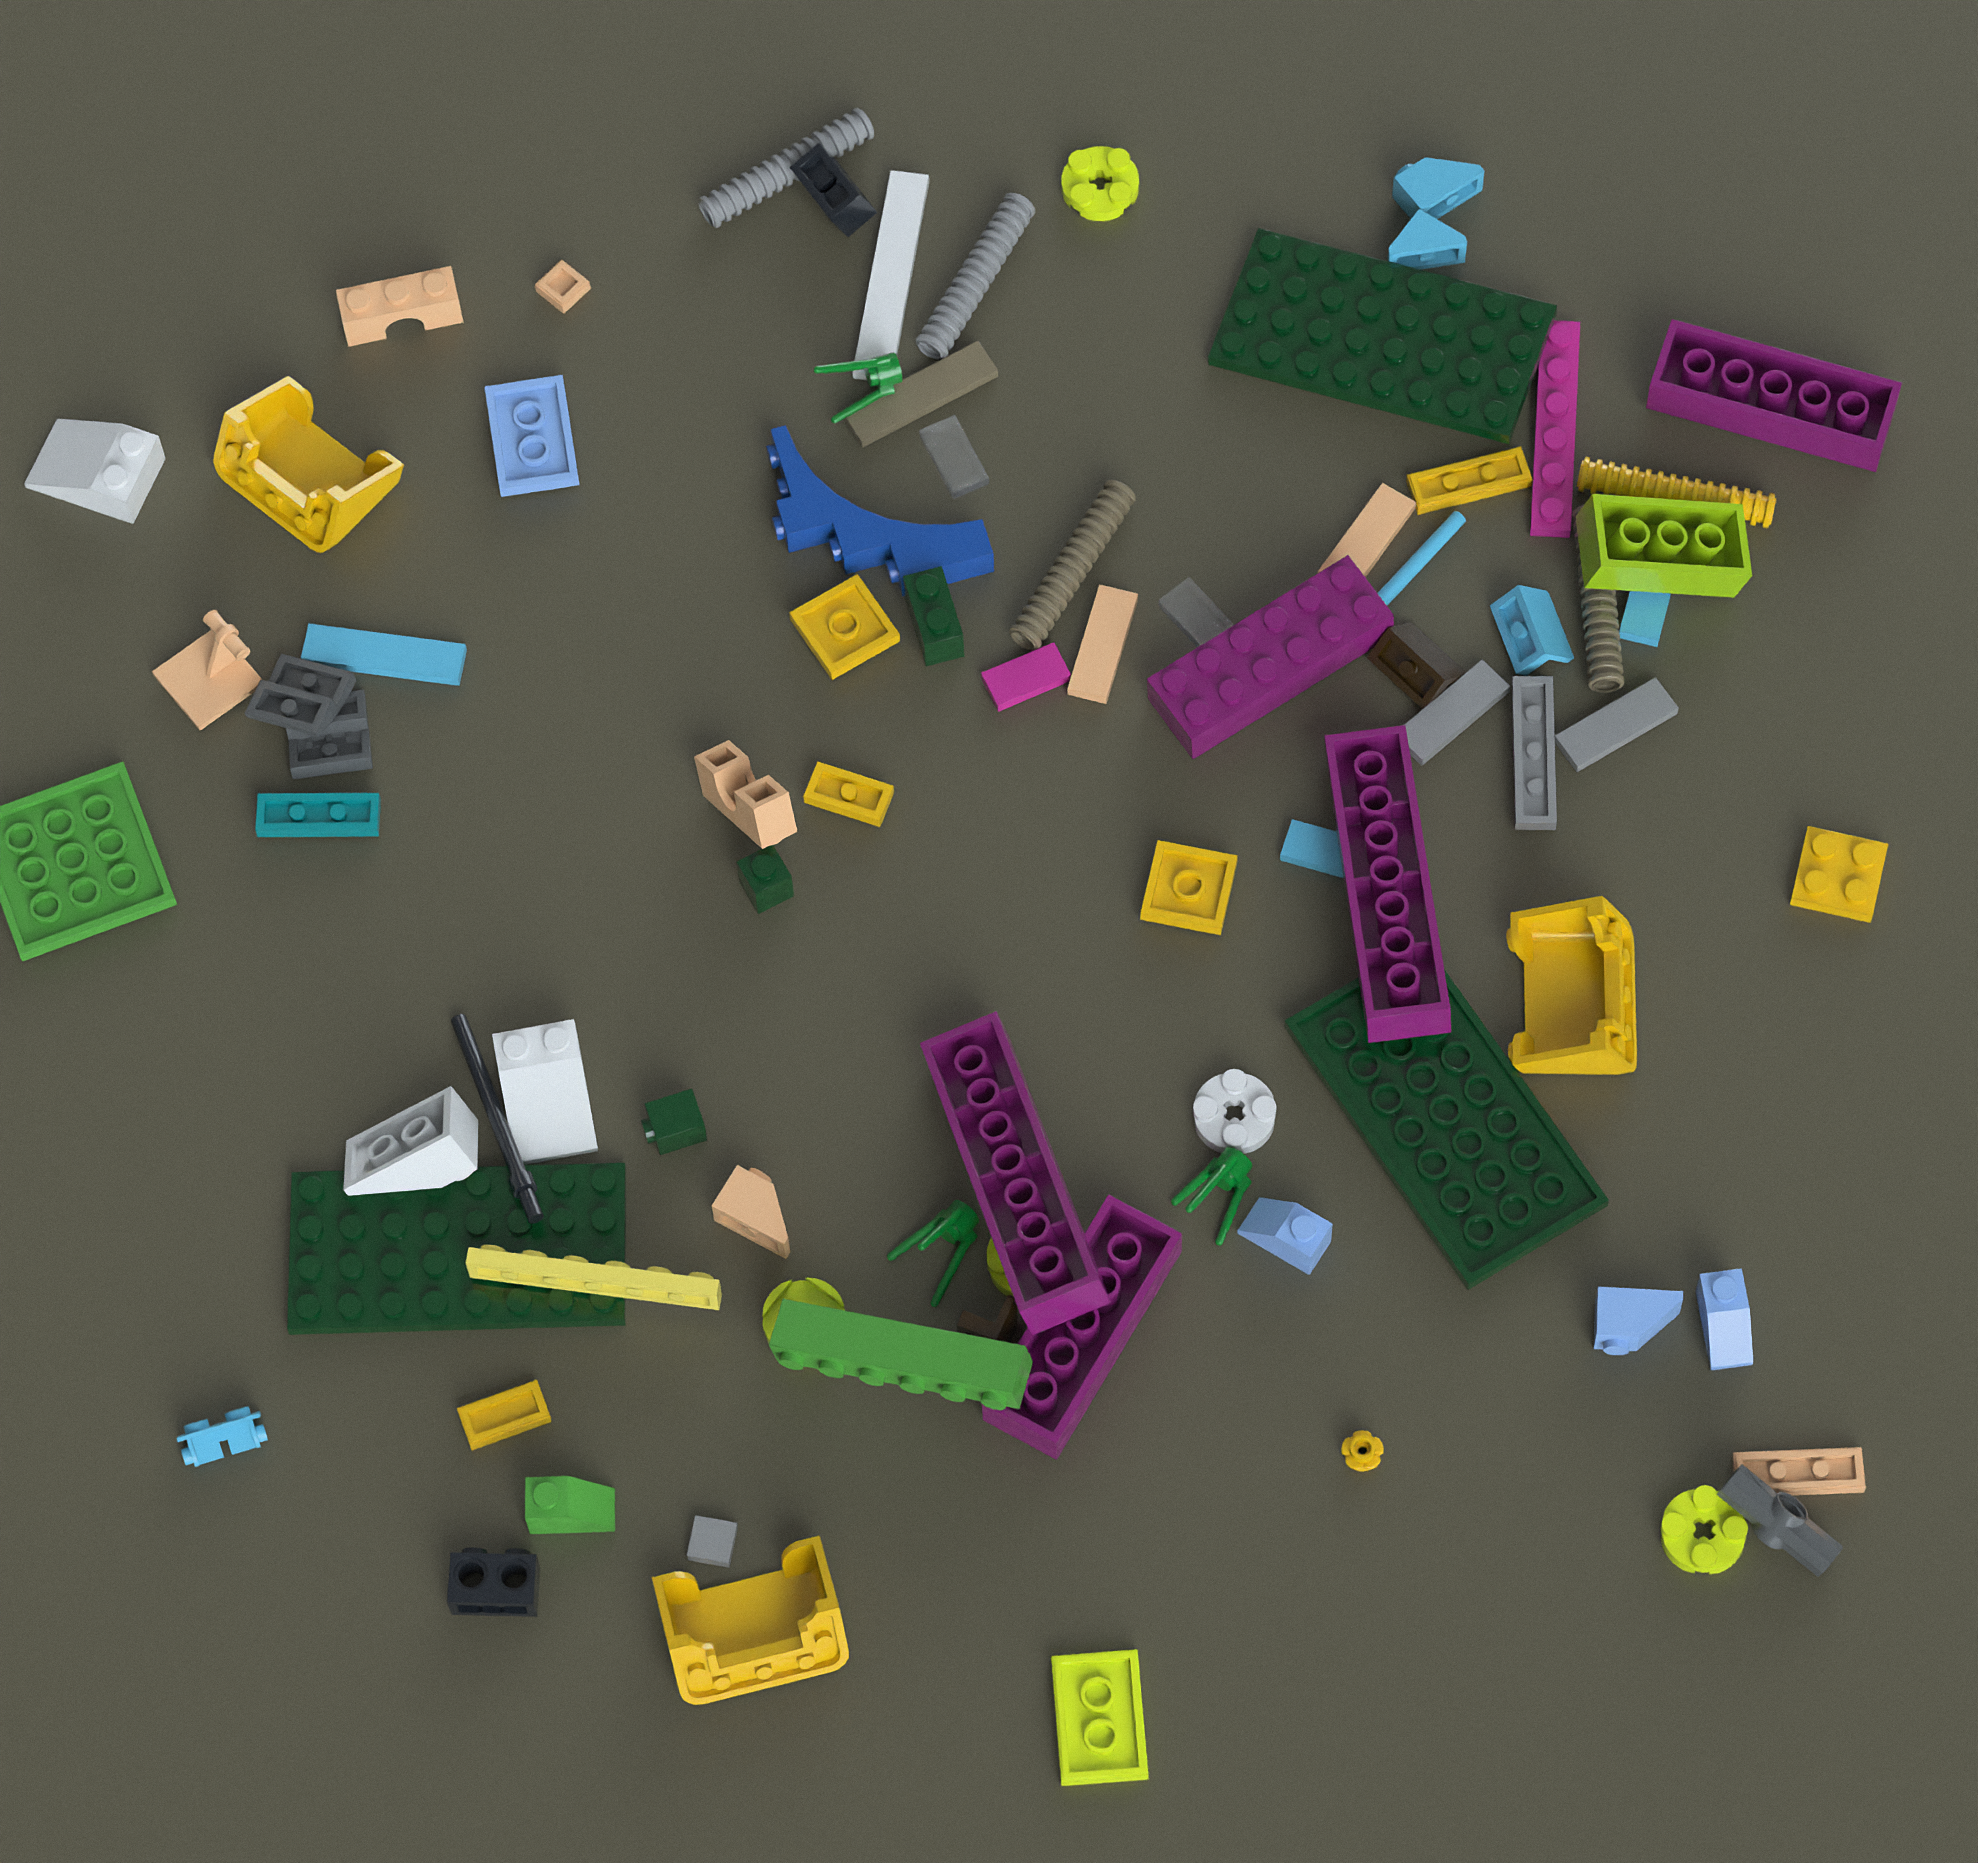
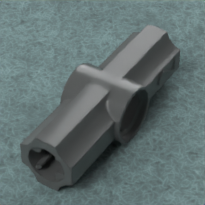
M1742 1464L1717 1493L1720 1498L1752 1523L1753 1532L1763 1543L1773 1549L1783 1548L1817 1577L1823 1574L1843 1548L1841 1544L1808 1518L1806 1508L1798 1499L1786 1492L1777 1493Z

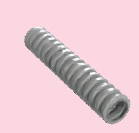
M854 108L852 115L846 113L842 115L841 121L838 119L833 120L831 127L825 125L821 128L820 133L818 131L811 133L810 139L804 137L801 139V144L793 143L791 150L787 148L781 150L780 156L774 154L771 156L770 162L767 160L762 161L760 168L753 166L750 168L749 174L747 172L741 173L739 180L733 178L730 180V185H720V191L712 190L709 192V197L701 196L699 198V207L704 218L711 226L718 228L721 226L722 220L728 222L732 218L731 215L739 216L742 213L741 209H751L753 202L759 204L762 202V197H772V191L777 193L782 191L783 185L786 187L791 186L793 179L799 181L790 167L818 143L832 156L841 157L844 154V150H853L854 144L857 146L862 145L864 138L867 140L874 138V128L869 117L863 110Z
M1007 193L1004 196L1003 202L997 208L998 212L993 214L992 221L986 225V230L980 235V240L975 243L974 249L968 254V259L964 261L963 268L957 272V277L952 280L951 287L946 290L945 296L939 301V306L934 309L933 315L929 317L928 325L923 327L922 334L916 338L918 348L928 357L938 360L947 357L948 350L954 346V341L960 336V331L965 328L966 322L972 316V312L978 307L977 303L983 299V293L987 292L989 284L995 279V274L1000 271L1001 265L1007 260L1006 256L1012 252V246L1016 245L1018 237L1023 234L1024 228L1035 214L1033 204L1026 197L1017 193Z

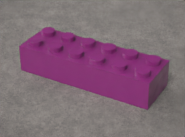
M1671 319L1649 386L1646 408L1876 472L1896 410L1902 382Z
M1347 555L1148 677V700L1193 760L1373 649L1388 627L1394 626V614L1353 560Z
M1109 1194L1085 1232V1236L1111 1303L1034 1335L1027 1328L1018 1344L1027 1347L1033 1363L1020 1409L1006 1406L1004 1410H995L982 1404L983 1421L1055 1460L1058 1459L1182 1252L1181 1232Z

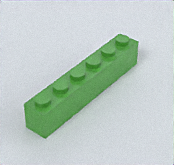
M788 1299L782 1300L769 1342V1347L779 1364L789 1369L802 1370L805 1366L819 1369L822 1374L833 1378H842L844 1374L859 1377L864 1383L874 1386H882L886 1382L899 1385L903 1390L914 1394H923L925 1390L940 1393L945 1399L954 1402H964L965 1398L981 1401L984 1406L995 1410H1004L1006 1406L1020 1409L1033 1363L1027 1347L1024 1345Z

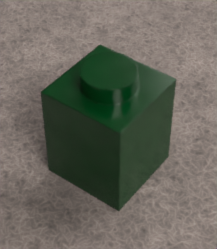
M774 845L760 849L736 862L739 882L758 914L794 897L792 876Z
M692 1088L644 1103L647 1118L640 1120L648 1144L656 1142L660 1155L707 1141L705 1124Z

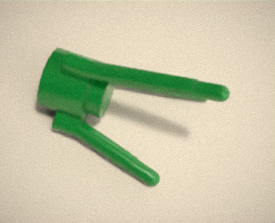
M895 352L871 359L814 367L816 374L864 369L869 386L877 385L878 387L876 391L832 416V423H838L881 397L895 394L893 385L903 381L902 370Z
M1226 1147L1219 1158L1214 1157L1200 1174L1172 1198L1171 1204L1174 1206L1178 1205L1209 1177L1210 1179L1186 1206V1212H1193L1215 1186L1225 1191H1230L1232 1187L1235 1188L1215 1239V1244L1221 1246L1230 1229L1243 1194L1252 1183L1246 1176L1253 1167L1252 1162L1241 1151L1233 1147Z
M954 1200L946 1210L942 1209L934 1219L888 1253L887 1259L889 1261L894 1260L920 1240H922L918 1244L920 1251L925 1250L940 1236L951 1244H954L957 1240L960 1241L931 1299V1306L936 1307L945 1294L968 1247L978 1237L973 1229L979 1223V1218L967 1204L960 1200Z

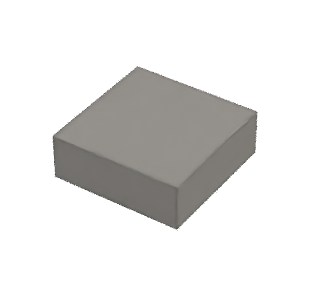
M695 1515L687 1551V1560L729 1568L738 1524L736 1522Z

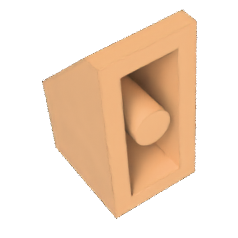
M737 1165L712 1204L714 1221L787 1259L790 1254L789 1239L774 1184L771 1183L772 1180L758 1169L750 1168L748 1171Z

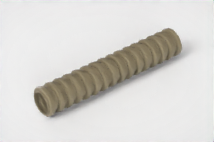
M1117 480L1106 481L1103 486L1104 489L1100 490L1097 495L1098 499L1092 502L1091 509L1087 510L1085 518L1079 522V528H1075L1072 533L1073 537L1068 539L1066 547H1063L1060 551V557H1056L1053 562L1054 566L1050 567L1047 571L1048 576L1043 577L1040 582L1041 586H1037L1034 591L1035 595L1029 598V605L1024 606L1021 611L1022 615H1018L1015 620L1016 624L1010 627L1009 634L1011 638L1021 647L1027 650H1037L1041 647V641L1047 638L1048 631H1051L1055 625L1054 621H1058L1061 616L1060 612L1066 609L1067 602H1070L1073 598V592H1077L1080 587L1079 583L1084 581L1086 573H1089L1092 569V563H1096L1099 558L1098 554L1102 553L1105 549L1104 544L1109 543L1111 535L1118 529L1117 525H1120L1124 519L1123 516L1128 514L1130 506L1136 501V496L1126 484Z
M1582 505L1573 511L1572 517L1575 521L1573 528L1576 532L1574 538L1577 543L1575 549L1578 554L1576 560L1579 565L1577 570L1580 576L1578 581L1581 588L1580 597L1582 599L1581 608L1583 610L1585 652L1588 655L1586 657V663L1589 666L1587 674L1590 678L1588 685L1593 691L1609 693L1620 689L1625 684L1624 676H1622L1624 671L1621 664L1623 660L1620 653L1619 622L1616 619L1618 617V611L1615 608L1617 605L1616 590L1584 588L1575 517L1584 506Z

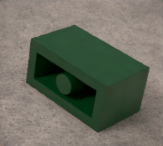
M942 566L903 576L905 601L926 667L965 657L963 632Z

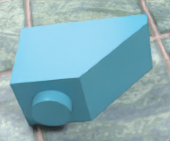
M1425 157L1414 165L1410 163L1403 166L1396 173L1393 180L1392 198L1410 219L1419 209L1438 219L1482 191L1484 169L1477 164Z

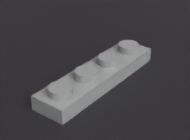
M1512 676L1515 830H1556L1553 676Z

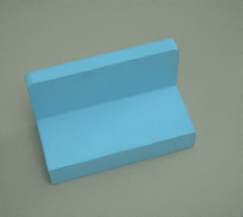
M1517 585L1490 605L1516 674L1527 676L1548 660L1568 663L1574 659L1552 599L1547 591Z

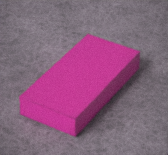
M1054 642L981 673V679L998 712L1068 683L1071 678V673Z

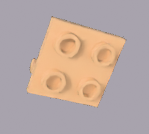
M211 610L203 618V622L211 629L209 632L152 671L153 676L199 730H202L253 694L260 680H262L245 660L250 654V649L238 637L239 631L233 624H227L218 614L217 610Z

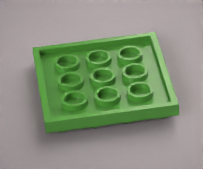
M124 762L0 806V903L22 962L177 905Z

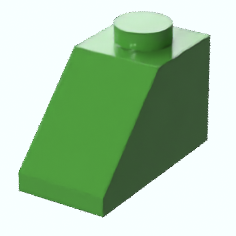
M571 1476L525 1477V1520L529 1533L615 1532V1488Z

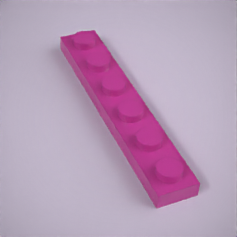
M1554 320L1538 364L1530 536L1570 538L1580 322Z

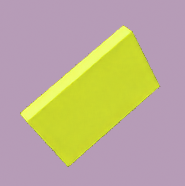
M1138 1649L1051 1656L1061 1786L1148 1780Z

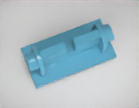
M249 1406L224 1413L226 1421L210 1426L208 1419H204L183 1426L185 1434L179 1435L177 1441L187 1440L189 1447L181 1449L185 1465L194 1463L195 1467L201 1464L223 1458L224 1455L220 1442L228 1440L232 1455L261 1447L260 1443L268 1440L263 1424L255 1426L253 1420L259 1418L261 1412L251 1413Z

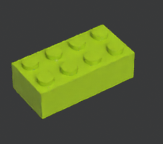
M1592 494L1575 516L1584 588L1734 598L1752 577L1743 504Z

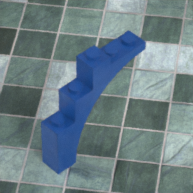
M786 425L770 429L772 445L766 446V451L771 468L779 467L782 477L776 480L781 499L776 500L778 516L772 517V523L777 540L785 539L789 553L829 542L834 562L841 560L845 575L886 564L891 584L898 582L902 596H904L903 576L942 566L947 584L994 572V553L982 519L952 525L915 524L888 519L861 509L833 492L811 471L796 450Z

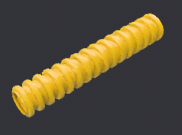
M1585 457L1581 462L1577 482L1579 492L1589 489L1591 494H1596L1599 491L1603 492V495L1614 494L1617 496L1743 504L1745 520L1751 521L1750 525L1756 526L1757 522L1762 523L1763 528H1768L1772 522L1776 503L1775 493H1769V496L1762 495L1763 491L1757 490V493L1754 494L1750 493V488L1739 491L1738 486L1734 485L1732 489L1725 488L1726 484L1720 483V486H1714L1713 481L1703 484L1699 478H1696L1695 482L1688 481V476L1678 479L1676 474L1671 473L1670 477L1664 476L1663 471H1659L1657 475L1652 474V469L1648 468L1646 472L1639 471L1640 467L1634 466L1633 470L1627 469V464L1617 467L1615 462L1612 461L1609 462V465L1603 464L1602 459H1597V462H1591L1590 457Z

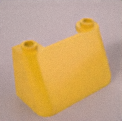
M287 376L224 412L213 463L216 472L225 483L310 549L323 553L337 545L398 484L404 464L384 450H377L371 453L365 462L311 421L314 410L311 394L307 389Z
M1603 896L1511 912V928L1507 929L1506 939L1510 951L1515 952L1524 962L1525 1031L1514 1034L1513 1042H1510L1508 1045V1056L1512 1065L1523 1074L1619 1075L1634 1072L1637 1066L1635 951L1633 932L1628 920Z
M820 1536L796 1541L786 1547L781 1554L783 1570L700 1591L695 1577L687 1572H672L652 1577L679 1692L684 1701L694 1705L707 1704L833 1672L847 1662L849 1658L848 1645Z

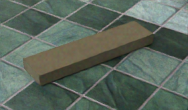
M976 341L903 379L901 383L894 384L895 394L881 397L843 420L863 448L997 378L998 369L980 342Z

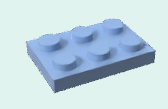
M563 375L485 386L501 497L580 485Z

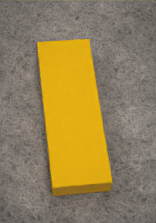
M1520 446L1408 474L1406 482L1412 500L1416 502L1417 515L1532 487L1533 479Z

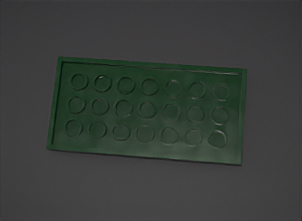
M1258 228L1209 352L1208 364L1509 444L1556 318L1557 305Z
M1445 969L1451 1010V1033L1368 1043L1358 977L1286 1019L1284 1027L1467 1290L1608 1206L1609 1199Z
M625 1163L524 1165L526 1171H530L537 1185L535 1194L544 1215L540 1222L534 1224L528 1222L520 1200L513 1196L508 1183L511 1176L507 1166L477 1167V1170L473 1171L466 1179L454 1181L442 1188L350 1196L343 1190L344 1171L292 1172L287 1316L289 1335L626 1326V1298L470 1278L466 1266L468 1248H481L482 1245L499 1246L510 1253L522 1254L525 1250H534L544 1253L549 1258L564 1259L565 1256H579L587 1259L589 1263L605 1265L608 1261H618L626 1264Z

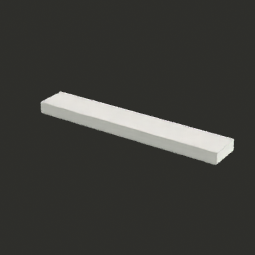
M890 171L855 361L871 359L895 352L896 355L898 353L928 192L929 175ZM864 369L853 371V379L867 380Z

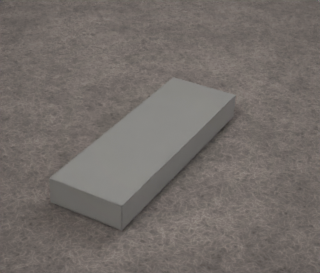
M1484 660L1479 661L1405 724L1410 755L1423 766L1510 692V685Z
M1655 677L1555 735V744L1574 770L1579 772L1678 714L1679 707Z

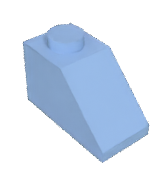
M1259 1197L1238 1229L1237 1234L1310 1275L1331 1243L1333 1224L1298 1203Z
M1742 1268L1700 1274L1695 1293L1710 1371L1753 1365L1750 1308Z
M1598 1287L1595 1298L1594 1349H1603L1605 1353L1610 1355H1625L1629 1351H1637L1680 1314L1683 1291Z

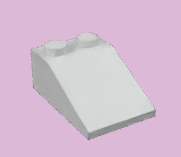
M57 419L24 485L26 488L133 524L166 458L158 435L121 423Z
M574 1019L492 1034L508 1125L524 1165L598 1151Z
M452 1086L346 1140L343 1190L350 1196L442 1188L454 1181L466 1179L473 1171L477 1170L478 1119Z

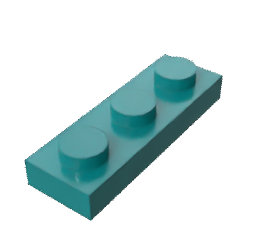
M258 793L255 831L257 837L379 836L380 794Z

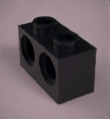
M820 143L815 145L790 167L828 218L847 237L851 236L878 213L839 162Z
M477 1547L464 1548L462 1553L451 1552L447 1604L451 1615L537 1617L540 1564L537 1554H530V1551L520 1548L507 1549L505 1554L488 1553L487 1550ZM471 1573H479L484 1576L482 1582L475 1587L462 1585L463 1579ZM514 1574H522L527 1577L525 1583L518 1588L505 1586L506 1580Z

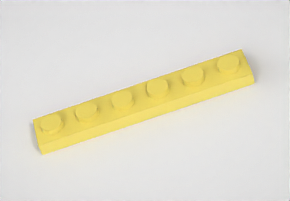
M482 1245L481 1248L469 1247L466 1258V1266L470 1278L713 1310L720 1309L722 1297L720 1281L703 1272H691L686 1276L672 1274L670 1270L657 1266L648 1267L647 1270L630 1268L629 1265L618 1261H608L605 1265L589 1263L587 1259L579 1256H565L564 1259L549 1258L544 1253L534 1250H525L522 1254L510 1253L495 1245Z

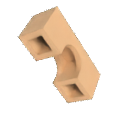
M451 266L336 290L348 347L387 339L386 328L391 323L400 319H418L423 322L425 330L463 323Z
M730 740L694 756L703 796L762 849L775 845L782 839L797 832L789 792L770 775L755 780L749 757Z

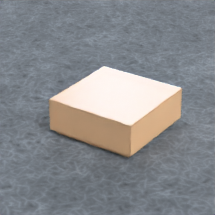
M561 259L535 284V289L538 294L564 314L591 289V286L586 278Z

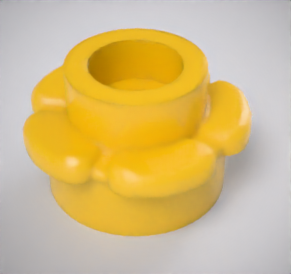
M1365 1430L1354 1432L1352 1437L1345 1438L1341 1446V1453L1345 1455V1463L1351 1469L1360 1472L1376 1468L1381 1462L1380 1455L1384 1451L1381 1440L1378 1437H1372L1371 1433ZM1364 1447L1367 1452L1361 1454L1358 1451L1359 1448Z

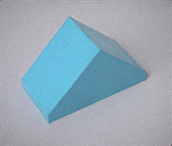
M1419 209L1388 248L1387 261L1419 270L1465 263L1466 236Z

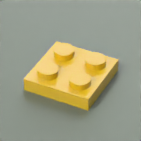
M858 574L789 612L791 622L831 680L900 642L899 632Z
M1808 826L1790 905L1871 923L1888 843Z
M1157 840L1140 920L1221 935L1237 867L1238 855Z

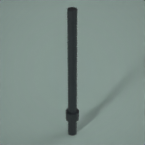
M465 1014L456 1015L451 1019V1024L511 1176L508 1180L513 1196L520 1200L528 1222L531 1224L538 1223L544 1218L535 1194L537 1191L536 1182L532 1173L526 1171Z

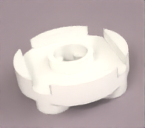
M1230 1069L1224 1074L1217 1075L1208 1080L1198 1091L1193 1105L1194 1125L1200 1139L1214 1151L1222 1153L1226 1147H1233L1242 1151L1243 1154L1250 1153L1260 1148L1270 1138L1274 1129L1277 1107L1271 1091L1261 1080L1252 1075L1245 1074L1239 1069ZM1231 1105L1242 1107L1244 1119L1240 1121L1234 1117L1230 1121L1225 1118L1227 1115L1226 1108Z

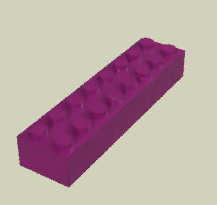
M1406 725L1324 735L1326 764L1368 1043L1451 1033L1450 1002Z
M997 1011L921 1042L920 1046L1018 1310L1031 1334H1037L1111 1303L1010 1037Z

